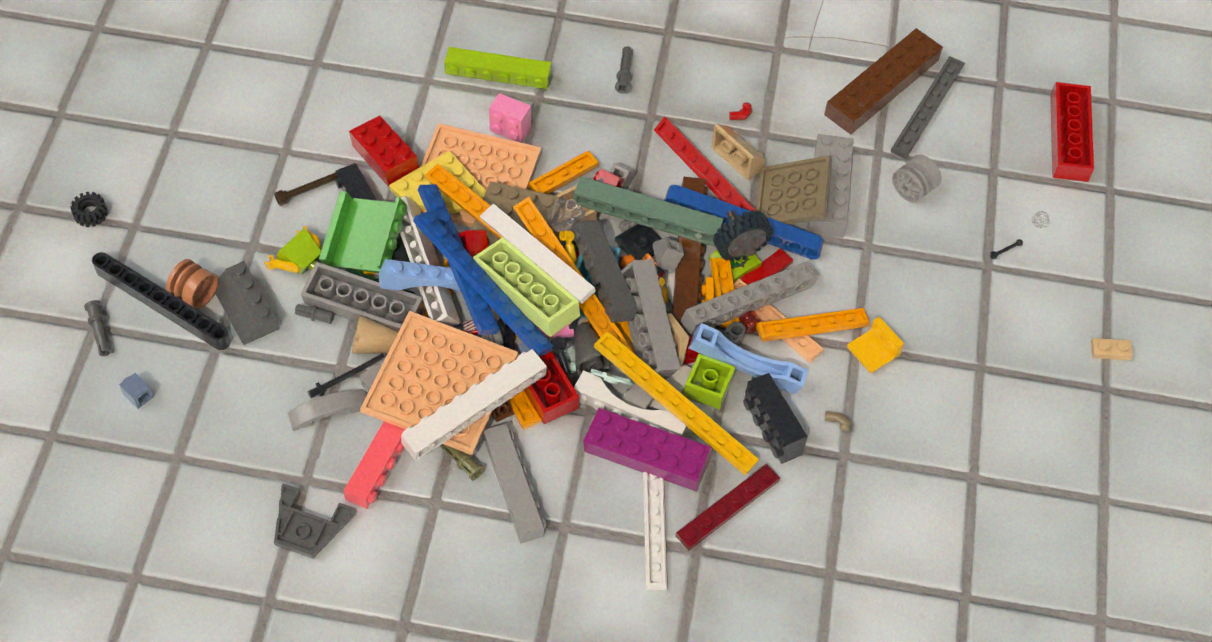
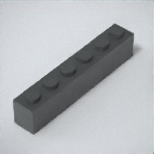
M578 221L573 230L575 235L573 240L578 246L579 254L582 255L585 267L589 271L592 283L598 292V297L605 308L606 315H608L611 323L632 321L638 308L599 221Z

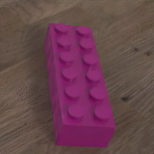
M598 408L583 441L584 452L640 472H647L648 475H655L659 479L663 478L665 481L696 492L711 458L710 446Z

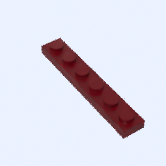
M767 464L676 532V538L688 551L777 484L780 481V477Z

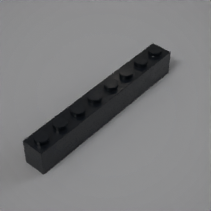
M356 163L335 170L336 178L334 181L338 189L341 188L342 191H346L352 198L376 200ZM397 238V246L393 251L391 259L410 262L408 254L399 238Z

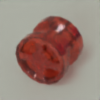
M753 310L744 313L739 318V322L745 326L747 334L756 332L757 323L762 322L756 318V313Z

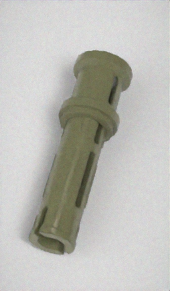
M444 444L440 445L457 462V467L460 470H464L472 481L478 479L484 472V467L478 465L473 460L472 455L465 454Z

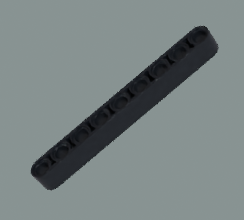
M99 252L92 257V263L98 276L212 347L224 350L230 346L231 341L228 330L222 324L110 255Z

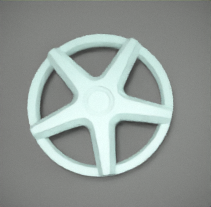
M591 369L590 374L604 377V381L617 385L619 382L633 385L629 379Z

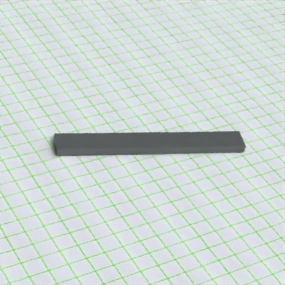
M951 56L948 57L892 146L891 153L904 159L908 158L963 69L965 62Z

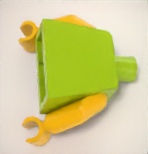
M303 226V229L301 231L296 230L297 235L278 251L277 259L273 255L268 256L270 262L264 261L265 266L269 270L277 268L298 274H303L307 269L312 271L315 263L318 262L317 260L322 249L319 237L308 231L306 226Z

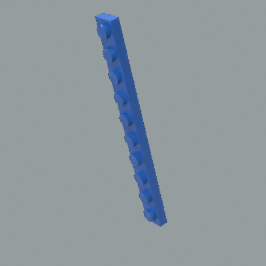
M437 184L419 185L418 192L426 211H430L464 248ZM448 260L478 334H497L499 327L489 304Z
M430 211L415 216L413 222L530 350L533 349L538 356H541L552 349L553 345Z

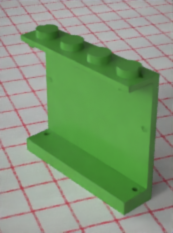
M340 191L319 260L323 264L334 268L379 273L385 259L392 260L393 251L397 246L398 234L402 229L403 217L407 212L406 203L400 197H397L395 203L352 198L346 191Z

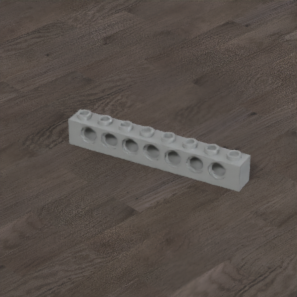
M809 260L688 308L680 322L689 336H693L694 331L701 323L713 328L812 288L820 274Z

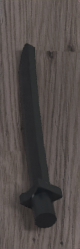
M381 353L322 385L319 382L316 383L315 388L307 391L309 397L324 396V390L374 365L384 357V354Z

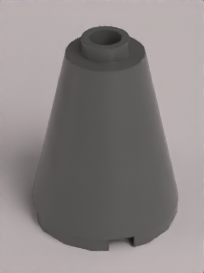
M585 323L577 325L574 329L575 367L577 374L580 376L583 371L590 373L591 369L607 373L610 370L609 366L614 364L594 348V344L600 337L590 324Z

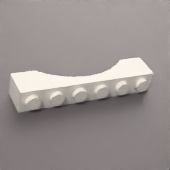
M586 371L582 372L574 386L579 396V403L587 404L595 410L601 408L684 437L688 430V427L667 409H640L621 401L611 393L600 377Z

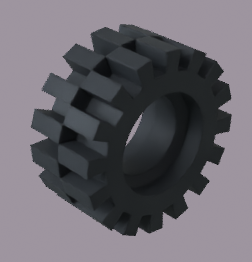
M86 192L84 196L83 193L79 194L80 198L76 196L74 198L75 201L71 202L72 206H70V209L77 224L79 223L80 226L85 224L86 227L92 224V227H95V223L101 224V219L103 221L106 219L105 216H107L108 210L100 194L96 195L95 192H92L90 195L89 192ZM90 206L96 207V208H95L93 211H91V212H88V213L82 212V211H83L85 208H87V207H90Z

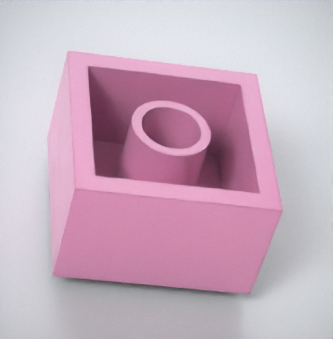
M499 93L489 107L490 131L497 135L505 136L512 141L522 143L531 129V105Z

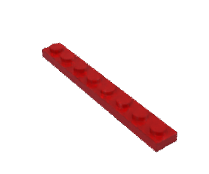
M664 117L654 131L699 178L705 179L707 187L721 201L749 211H758L669 118Z

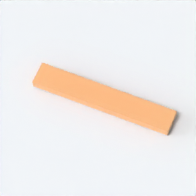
M738 279L734 283V289H739L747 284ZM771 304L750 312L760 322L787 319ZM808 335L782 339L809 363L816 359L824 349Z

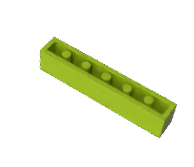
M448 47L444 61L445 74L548 89L551 77L552 62Z

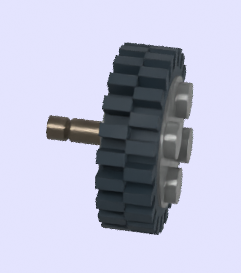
M751 210L749 214L746 211L740 216V214L735 215L734 211H729L727 213L729 223L724 222L722 224L723 228H718V233L714 234L715 238H713V241L723 259L726 261H734L736 259L738 261L741 257L744 259L747 256L754 255L755 250L760 251V246L765 247L767 245L766 242H769L771 240L770 237L773 236V228L763 212Z

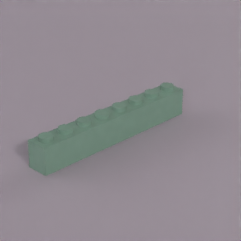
M582 176L579 179L573 197L574 205L714 247V234L718 233L717 230L722 228L723 218L715 215H709L698 210L682 207L681 205L672 204L661 199L652 198Z

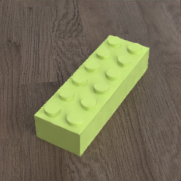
M503 237L473 257L525 316L549 337L580 316L579 301Z

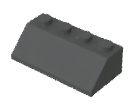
M245 261L226 268L218 278L219 282L215 294L242 344L246 345L279 330L276 316Z

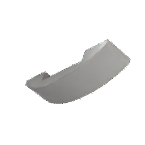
M364 390L341 391L315 398L297 406L288 412L293 431L312 426V421L348 410H350L351 414L360 411L366 398V393Z

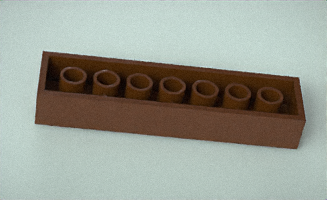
M914 29L828 100L824 115L851 135L937 63L943 46L919 29Z

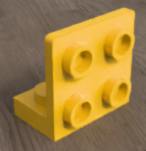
M879 316L873 320L871 329L848 343L847 348L869 373H873L900 356L904 343Z

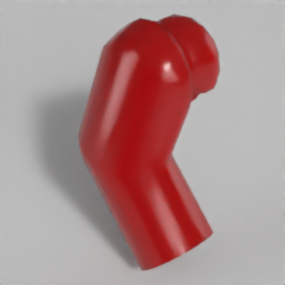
M746 102L742 104L743 108L740 111L729 112V120H745L752 113V105Z

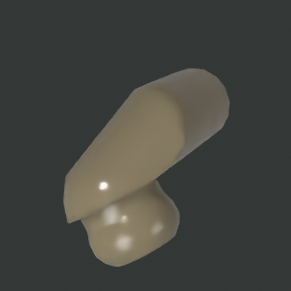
M825 412V421L840 423L839 428L842 431L850 430L851 420L845 415L838 412Z

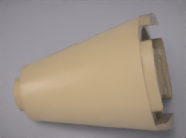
M359 316L352 353H388L398 331L365 316Z

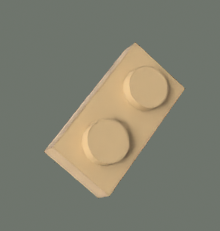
M1092 338L1091 340L1092 358L1131 361L1133 357L1131 340Z

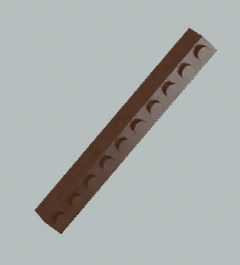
M683 177L682 187L707 195L708 187L705 186V179ZM678 236L677 242L682 244L684 255L675 269L672 315L687 333L680 321L686 309L696 306L697 302L701 300V291H698V287H701L702 276L699 275V271L702 272L703 260H700V256H703L704 245H701V242Z

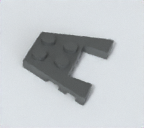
M282 483L274 544L275 546L313 559L356 515L357 510L354 507L339 503L329 521L294 509L293 507L301 493L300 489Z

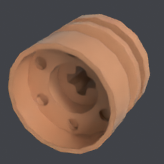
M184 259L171 271L167 279L166 289L192 307L201 309L214 296L219 281L218 276L211 271L202 268L191 259Z

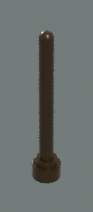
M336 172L289 191L279 190L274 192L278 205L287 204V201L294 196L334 181Z

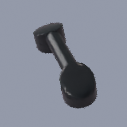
M556 336L550 341L553 345L551 350L556 352L561 368L574 388L579 375L570 370L565 357L566 340Z

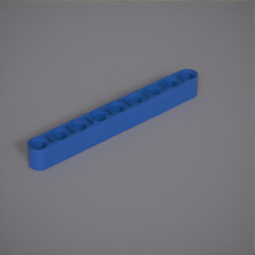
M670 185L664 201L723 218V223L727 224L729 223L727 216L729 211H734L735 215L740 214V216L743 215V212L747 211L748 214L750 212L749 210L679 185ZM767 217L773 228V236L770 237L771 240L769 242H766L767 244L809 259H818L820 257L824 242L822 237Z

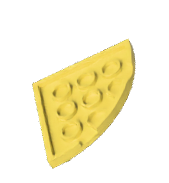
M450 150L389 185V189L397 197L407 196L415 201L421 210L426 211L418 192L419 185H431L424 175L435 165L439 164L480 198L483 199L486 190ZM440 191L449 214L459 213V211L463 210Z

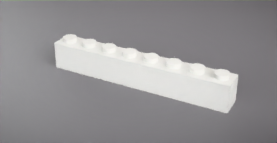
M403 196L401 199L407 205V212L403 217L400 234L410 262L440 266L432 242L413 222L415 216L422 214L419 205L407 196ZM419 286L430 319L451 327H455L460 323L448 288Z
M533 349L527 353H521L515 361L504 364L501 370L489 374L480 384L472 385L466 393L457 395L448 405H442L431 416L423 417L416 426L405 429L401 435L402 445L415 461L419 460L544 377L547 366Z

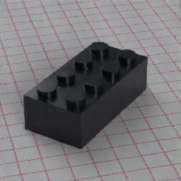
M767 373L748 381L743 403L746 410H750L753 415L752 418L755 425L760 427L765 442H769L773 456L776 459L778 458L781 464L802 456L808 436L771 375Z

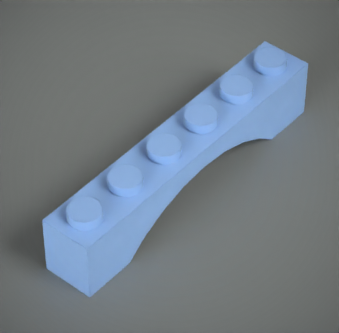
M385 259L379 271V283L382 289L399 291L418 286H439L461 292L449 267Z
M703 323L694 331L689 345V349L735 366V369L755 378L769 373L778 388L794 395L803 387L808 372L807 369L791 362L772 360L748 352L732 343L720 331Z

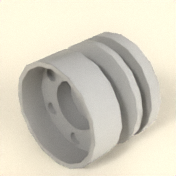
M916 155L906 165H903L894 172L892 176L895 190L902 198L911 203L920 201L940 185L942 180L937 165L924 155Z

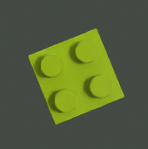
M698 354L685 383L683 395L686 398L720 410L733 381L736 367Z

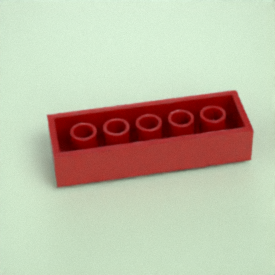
M1056 82L1050 95L1052 178L1089 182L1094 171L1091 86Z

